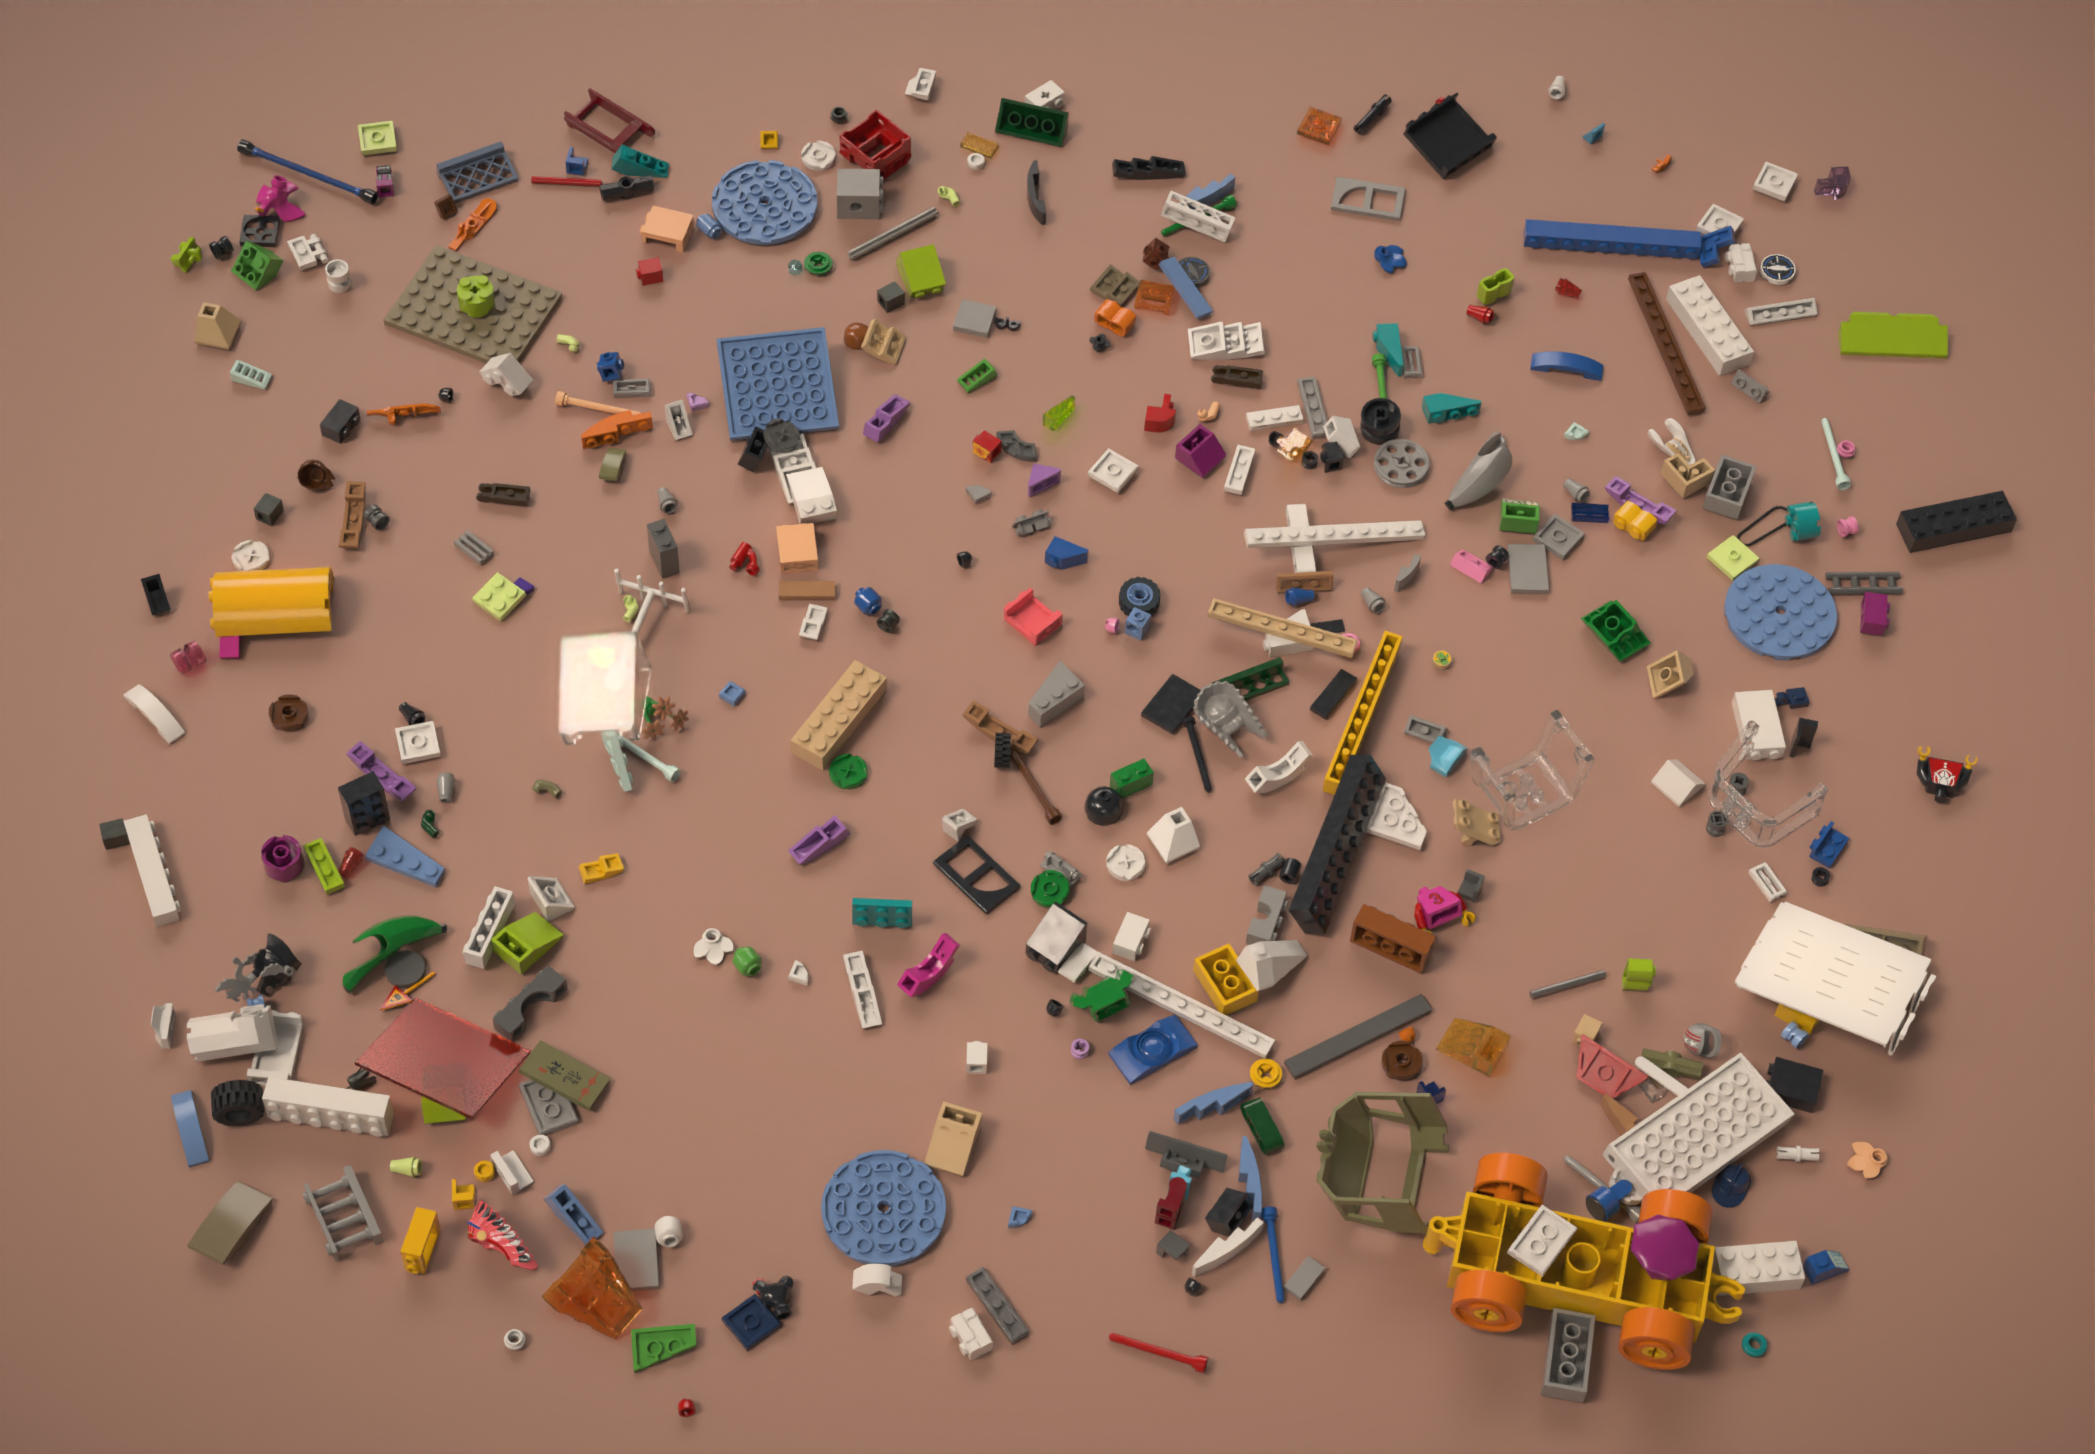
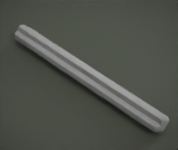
M932 207L853 248L847 254L853 260L937 216L938 212L935 207Z

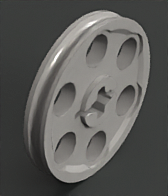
M1406 439L1390 440L1382 444L1376 451L1374 458L1375 472L1383 482L1390 486L1398 488L1415 486L1428 473V455L1419 444ZM1394 448L1397 452L1390 453L1387 449ZM1412 448L1415 452L1407 453L1405 449ZM1385 460L1388 462V465L1382 466L1378 462ZM1422 461L1425 465L1417 466L1415 462ZM1390 473H1394V474H1396L1398 477L1395 478V479H1392V478H1390L1388 475H1389ZM1414 474L1416 478L1409 479L1406 475Z

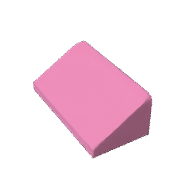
M1464 549L1454 555L1450 564L1479 583L1483 582L1493 570V566Z

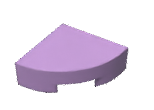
M695 393L686 394L691 411L709 407L706 398L697 396Z

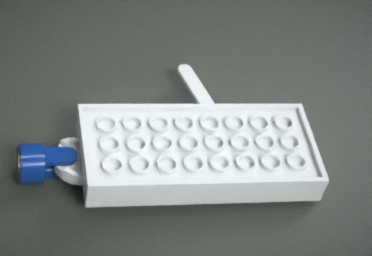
M1741 1052L1689 1089L1642 1056L1637 1057L1635 1065L1678 1097L1607 1146L1602 1155L1615 1169L1609 1180L1610 1188L1601 1186L1586 1197V1207L1596 1220L1606 1222L1619 1213V1202L1627 1205H1637L1642 1202L1643 1196L1651 1191L1675 1189L1692 1193L1727 1166L1787 1125L1794 1116V1113Z

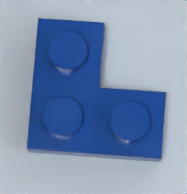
M1732 226L1701 236L1700 264L1703 268L1719 263V248L1735 243Z

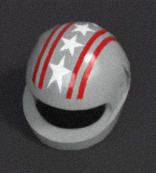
M1697 1023L1690 1026L1684 1034V1045L1689 1052L1707 1058L1716 1057L1719 1054L1722 1039L1717 1028L1704 1023ZM1711 1033L1714 1036V1048L1712 1052L1709 1048V1037Z

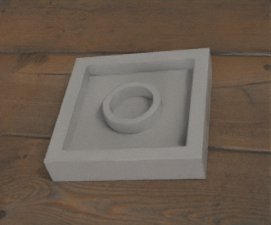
M962 299L953 324V331L988 338L996 314V306Z
M1554 514L1533 536V541L1537 544H1544L1546 550L1563 560L1583 539L1585 533Z

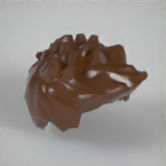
M307 460L298 469L297 479L308 490H325L326 487L331 488L334 486L332 480H335V477L319 460Z

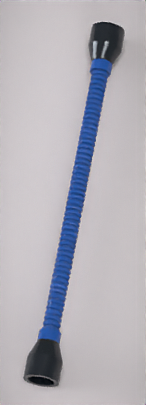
M242 139L238 144L237 151L239 153L259 156L273 161L279 165L349 191L366 203L374 205L378 199V192L372 189L356 188L327 175L315 172L265 152L247 140Z

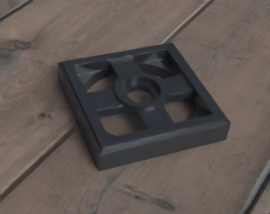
M244 215L239 240L240 246H244L245 241H250L261 247H276L280 217ZM250 222H258L255 228H247V225ZM265 223H272L275 228L266 229ZM263 230V233L258 234L257 231ZM246 235H253L255 240L249 239Z

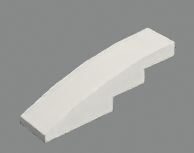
M863 951L844 954L843 960L862 1029L882 1025Z
M1256 1218L1245 1232L1237 1227L1226 1241L1218 1237L1193 1265L1192 1275L1194 1277L1199 1276L1233 1258L1262 1232L1264 1222Z

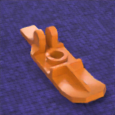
M490 198L483 199L476 210L470 213L468 219L458 225V234L448 248L457 251L466 240L472 239L497 209L496 201Z
M427 403L394 406L367 411V416L380 415L388 417L389 424L395 425L396 415L398 414L399 416H408L410 413H413L414 417H416V414L441 413V407Z

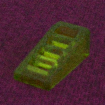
M1070 396L1043 414V425L1055 431L1075 409V397Z

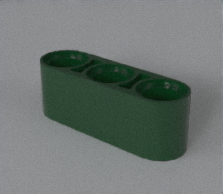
M1260 1097L1240 1105L1242 1115L1264 1155L1285 1147L1283 1138Z

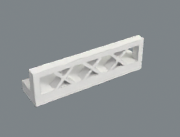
M1170 191L1160 215L1222 242L1226 241L1235 217L1173 191ZM1171 198L1179 200L1180 203L1171 201ZM1188 206H1193V207H1195L1196 209H1195V210L1190 209ZM1205 213H1210L1212 216L1209 217ZM1221 219L1229 221V225L1222 222Z

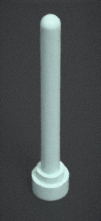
M1823 418L1821 423L1837 473L1835 483L1838 490H1847L1851 487V481L1844 474L1829 420Z
M620 735L624 747L661 770L667 780L675 782L681 773L679 768L674 765L667 766Z

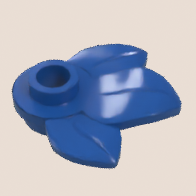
M1378 246L1374 251L1375 259L1380 262L1382 269L1388 273H1392L1394 267L1404 268L1407 266L1406 259L1401 255L1404 250L1399 246Z

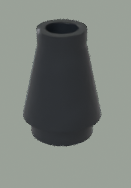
M403 702L399 706V711L409 726L425 722L423 711L409 705L407 702Z

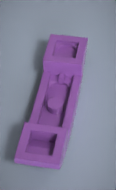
M1617 476L1605 486V490L1622 506L1626 501H1630L1643 511L1652 514L1657 519V523L1666 524L1676 514L1677 510L1663 502L1657 505L1630 489L1631 484Z
M359 741L346 753L350 760L365 775L374 771L384 791L392 797L403 802L416 790V787L405 777H399L376 758L374 752L363 742Z

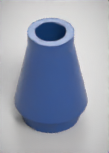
M1291 587L1285 592V600L1288 605L1295 606L1313 601L1314 592L1313 590Z

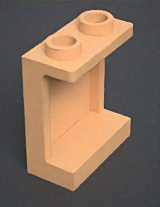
M653 206L646 215L645 225H642L640 229L643 243H647L648 238L674 243L676 244V251L684 252L694 228L693 215Z
M802 523L798 525L776 526L781 573L818 570L814 524Z

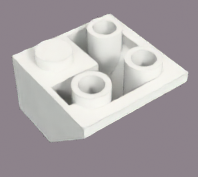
M1182 807L1165 814L1147 832V836L1166 864L1200 849L1192 821Z

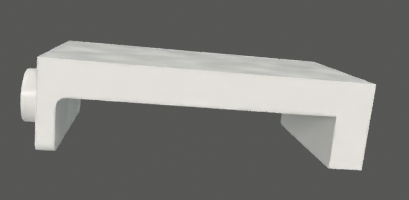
M271 1010L279 1045L275 1050L254 1053L251 1069L248 1068L246 1075L248 1081H254L266 1087L268 1077L292 1080L304 1027L302 1015L294 1012L278 1013Z

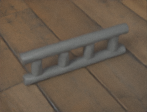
M1900 572L1825 573V579L1832 580L1833 587L1828 588L1831 595L1865 594V592L1903 594V587H1896L1895 579H1900ZM1840 579H1850L1852 587H1841ZM1858 579H1869L1870 587H1859ZM1876 579H1887L1888 587H1878Z

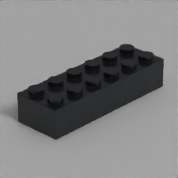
M2002 490L1904 510L1900 512L1896 525L1909 553L2010 533L2014 528L2017 518Z

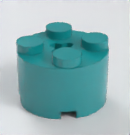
M1813 501L1787 506L1788 515H1785V523L1787 526H1790L1791 541H1800L1820 536L1821 526L1817 527V521L1820 520L1816 504L1812 503Z

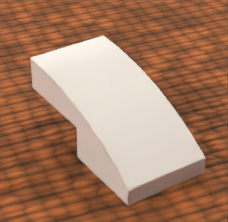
M809 604L799 637L818 640L827 616V607Z
M1082 943L1068 957L1058 973L1075 983L1085 974L1086 968L1091 964L1098 952Z

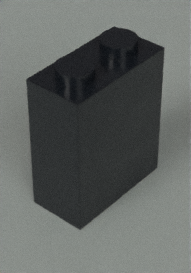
M1776 1057L1773 1064L1769 1063L1767 1075H1770L1769 1081H1765L1788 1107L1812 1113L1817 1102L1823 1069Z

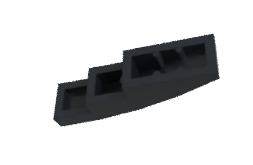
M1151 156L1150 160L1133 157L1131 162L1114 159L1112 162L1113 177L1154 180L1179 178L1186 175L1184 161Z

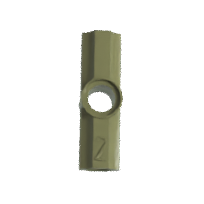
M1643 1048L1641 1056L1671 1077L1680 1075L1697 1080L1700 1079L1703 1062L1684 1058L1676 1051L1662 1053Z

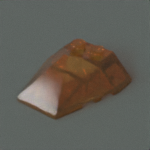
M593 1236L580 1251L581 1254L559 1279L553 1282L541 1297L557 1312L565 1313L573 1317L575 1321L583 1322L591 1326L592 1329L616 1340L640 1313L642 1307L610 1250Z

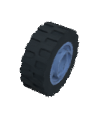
M1146 577L1130 578L1124 582L1119 591L1121 611L1123 610L1124 614L1129 616L1133 608L1136 607L1153 616L1160 605V589L1151 579H1146Z

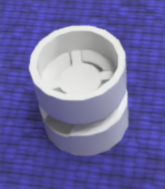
M339 259L330 261L325 267L329 289L334 293L348 291L351 288L348 264Z

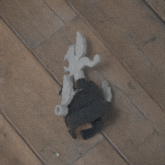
M269 933L267 935V945L264 949H260L258 953L253 952L251 955L246 956V960L243 962L238 957L232 959L235 965L238 964L234 974L235 979L225 978L224 981L219 982L215 991L229 990L226 991V998H231L235 1002L240 1001L237 997H240L242 993H244V1000L247 997L249 998L248 990H251L252 994H255L254 991L257 990L260 994L268 996L269 994L266 992L268 986L275 989L276 984L279 986L283 983L286 984L288 980L292 979L293 967L295 970H298L302 963L294 956L289 946L282 939ZM254 964V970L244 977L242 974L243 967ZM259 976H261L260 981L258 982L259 984L257 985L258 988L250 987V985Z

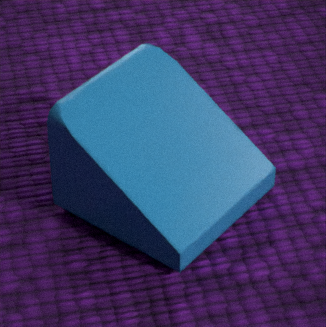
M1602 123L1583 135V139L1593 144L1603 136L1605 124Z

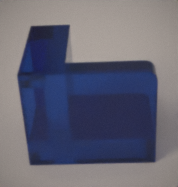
M1420 1081L1416 1093H1431L1435 1103L1438 1104L1444 1101L1446 1089L1445 1087L1439 1089L1435 1081L1427 1085Z

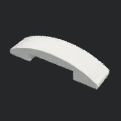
M138 684L123 695L135 709L138 708L157 728L158 733L169 745L185 735V731L171 713L143 686Z

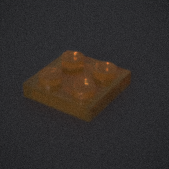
M1310 106L1297 129V135L1329 146L1341 124L1342 117Z

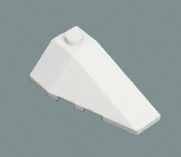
M1297 940L1261 941L1245 946L1236 961L1256 990L1261 991L1273 987L1308 955Z

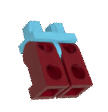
M1180 1165L1177 1173L1172 1171L1167 1197L1165 1200L1160 1198L1157 1204L1155 1224L1172 1230L1175 1229L1184 1206V1200L1187 1201L1192 1180L1189 1177L1191 1174L1190 1168Z

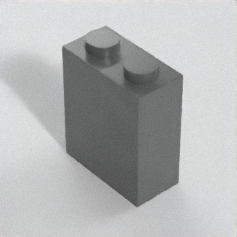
M665 519L647 524L649 552L662 579L680 573L678 547Z

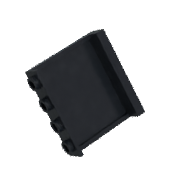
M1458 93L1452 96L1448 95L1442 103H1436L1430 111H1424L1419 115L1418 119L1409 121L1403 133L1443 179L1492 147L1497 139L1494 133L1487 135L1456 101Z

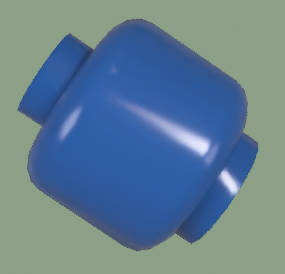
M862 587L855 593L854 604L863 614L873 615L882 607V598L872 587L865 589Z

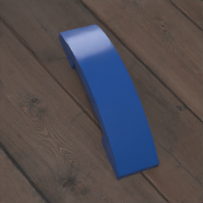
M1548 351L1532 354L1530 370L1548 372L1549 368L1582 373L1585 379L1601 381L1604 365L1582 355Z

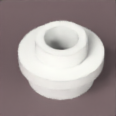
M518 1329L508 1331L504 1337L505 1346L510 1350L522 1348L526 1341L524 1333ZM514 1338L519 1339V1341L516 1343L511 1342V1340Z

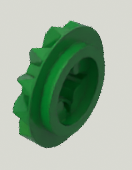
M824 252L810 253L804 260L805 270H808L809 274L815 273L816 276L818 274L824 275L825 272H830L832 259Z

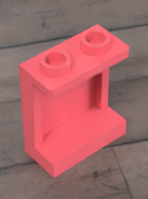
M1029 588L1027 591L1021 592L1013 602L1006 604L1004 607V620L1036 646L1062 625L1063 614L1059 610H1056L1054 613L1033 596L1034 590Z

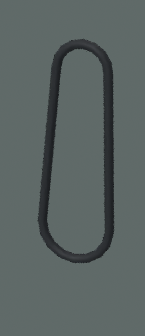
M1775 506L1771 508L1769 511H1767L1765 514H1763L1761 517H1759L1757 520H1755L1753 523L1747 526L1744 530H1742L1736 538L1739 540L1741 534H1743L1745 531H1747L1749 528H1751L1753 525H1755L1757 522H1759L1773 510L1784 509L1785 511H1787V508L1783 506ZM1783 523L1782 525L1776 527L1775 529H1773V530H1771L1770 532L1764 534L1763 536H1761V537H1759L1758 539L1752 541L1751 543H1749V544H1744V545H1745V546H1751V545H1753L1754 543L1760 541L1761 539H1763V538H1765L1766 536L1772 534L1773 532L1777 531L1778 529L1784 527V526L1786 525V523Z

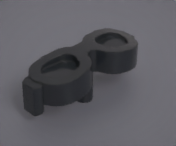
M1006 317V321L1001 318H994V324L998 329H1005L1007 327L1010 331H1016L1020 327L1021 321H1009V317Z

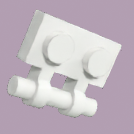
M311 234L309 240L301 236L287 241L300 271L316 266L317 259L321 260L323 264L328 263V253L326 249H323L322 241L316 234Z

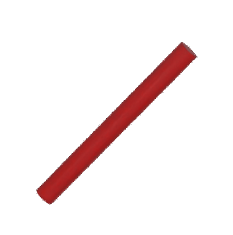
M531 177V183L580 186L602 185V180Z

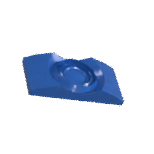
M1173 1015L1156 1021L1145 1031L1126 1038L1110 1050L1108 1055L1131 1085L1192 1051L1198 1045L1177 1016Z

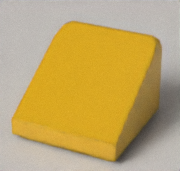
M760 131V148H778V131Z

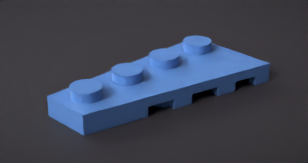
M384 825L365 855L366 861L435 888L445 873V869Z

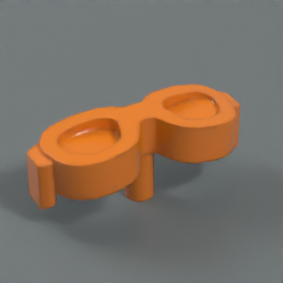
M1667 154L1664 161L1658 158L1656 160L1658 164L1652 167V170L1656 173L1661 172L1669 165L1672 156Z

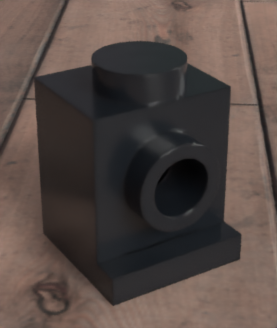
M1338 442L1324 443L1321 446L1322 452H1320L1321 461L1325 463L1324 472L1341 470L1344 457Z

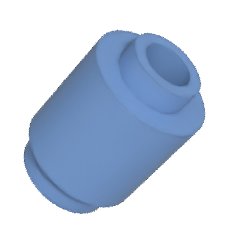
M702 214L697 218L696 227L708 238L716 239L721 234L722 228L720 224L709 214Z

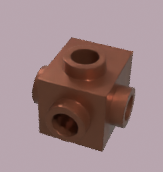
M1154 238L1145 246L1142 262L1157 270L1160 268L1159 264L1161 261L1169 259L1168 252L1170 246Z

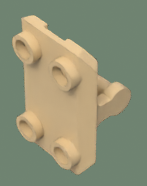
M1455 799L1453 801V808L1455 810L1454 826L1457 831L1463 833L1461 839L1463 846H1471L1477 840L1492 846L1501 842L1499 816L1495 811H1485L1469 804L1466 799Z

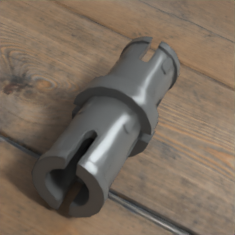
M1277 853L1267 862L1261 863L1257 870L1248 875L1250 882L1255 880L1252 884L1257 885L1265 877L1273 875V871L1284 864L1285 859L1283 856L1278 858L1281 854Z

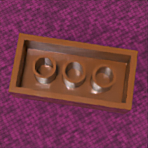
M1363 904L1353 922L1350 942L1422 974L1431 958L1436 936L1432 935L1429 931L1414 927L1409 922H1403L1391 914L1383 913L1374 906Z

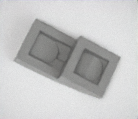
M1414 554L1409 568L1401 566L1394 591H1400L1413 579L1418 571L1421 556Z

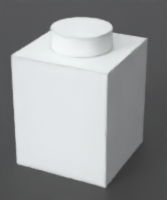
M981 1041L967 1042L966 1073H987V1043H982Z

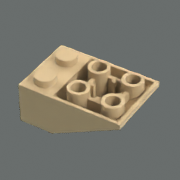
M943 1101L924 1164L928 1167L963 1177L982 1125V1113Z

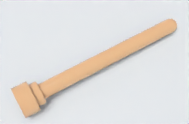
M562 391L557 392L555 405L562 407L570 404L612 414L628 411V409L572 398ZM631 410L632 415L641 414L640 412Z

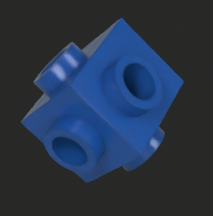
M606 352L601 354L599 362H597V370L601 375L602 381L620 379L622 369H624V361L622 358L620 359L619 353Z

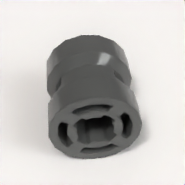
M377 504L371 505L364 512V518L371 522V525L376 530L385 528L390 521V517L382 512V509Z
M1717 810L1710 813L1706 824L1707 833L1713 837L1722 836L1728 823L1727 815Z

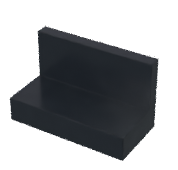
M1799 717L1792 737L1789 757L1793 758L1797 746L1811 747L1818 728V721Z

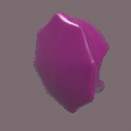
M1658 1214L1634 1225L1631 1251L1651 1279L1674 1280L1696 1269L1699 1242L1684 1221Z

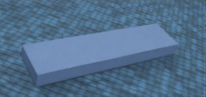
M1172 257L1161 261L1159 264L1160 268L1196 319L1211 315L1213 310L1177 259Z

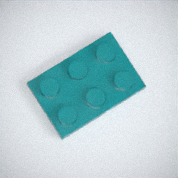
M852 898V925L862 927L867 925L878 927L895 926L898 928L912 927V900Z

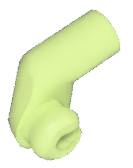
M945 186L938 188L937 192L940 197L950 200L953 207L960 205V200L954 189Z
M557 335V343L568 344L570 351H578L580 343L573 336Z
M626 595L623 598V602L627 612L624 614L623 619L630 623L639 611V606L632 595Z

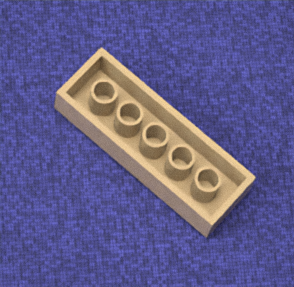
M854 660L790 740L791 753L824 770L886 692L887 677Z

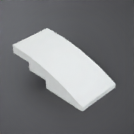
M1217 322L1188 329L1191 359L1230 360L1265 354L1263 331L1260 322L1245 326L1242 325V322L1225 326L1223 322Z
M800 434L799 443L791 452H777L768 445L788 504H792L793 499L786 474L816 468L803 434Z

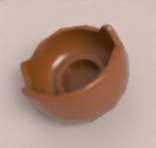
M859 322L849 324L844 331L843 338L846 346L852 349H862L861 346L868 326Z

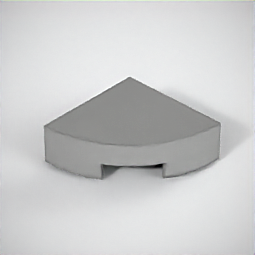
M972 485L966 487V492L975 504L991 497L990 490L983 486Z

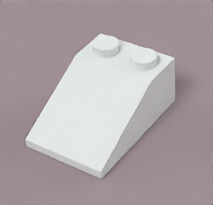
M823 467L786 474L799 524L818 523L836 519L837 509Z

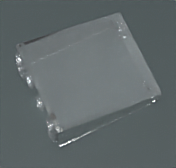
M636 631L571 635L561 638L559 733L565 745H575V735L577 738H581L582 732L616 730L618 736H622L624 731L630 734V741L640 740L652 666Z

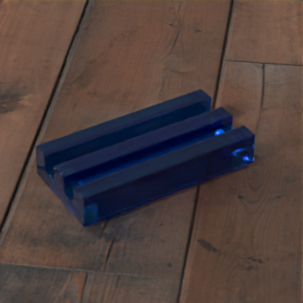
M1572 503L1571 520L1608 523L1609 504Z

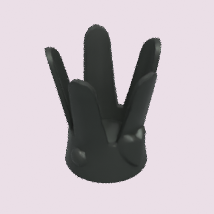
M364 1063L356 1073L349 1076L347 1081L350 1086L346 1089L351 1087L353 1090L358 1091L361 1087L375 1082V1076L365 1079L369 1075V1066L361 1070L365 1066Z

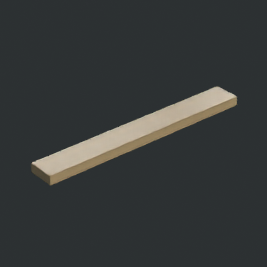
M1215 598L1212 600L1207 617L1349 658L1353 657L1358 643L1357 639Z

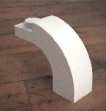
M1298 741L1279 761L1269 766H1256L1245 780L1254 793L1274 791L1299 776L1305 770L1304 765L1313 754L1303 741Z

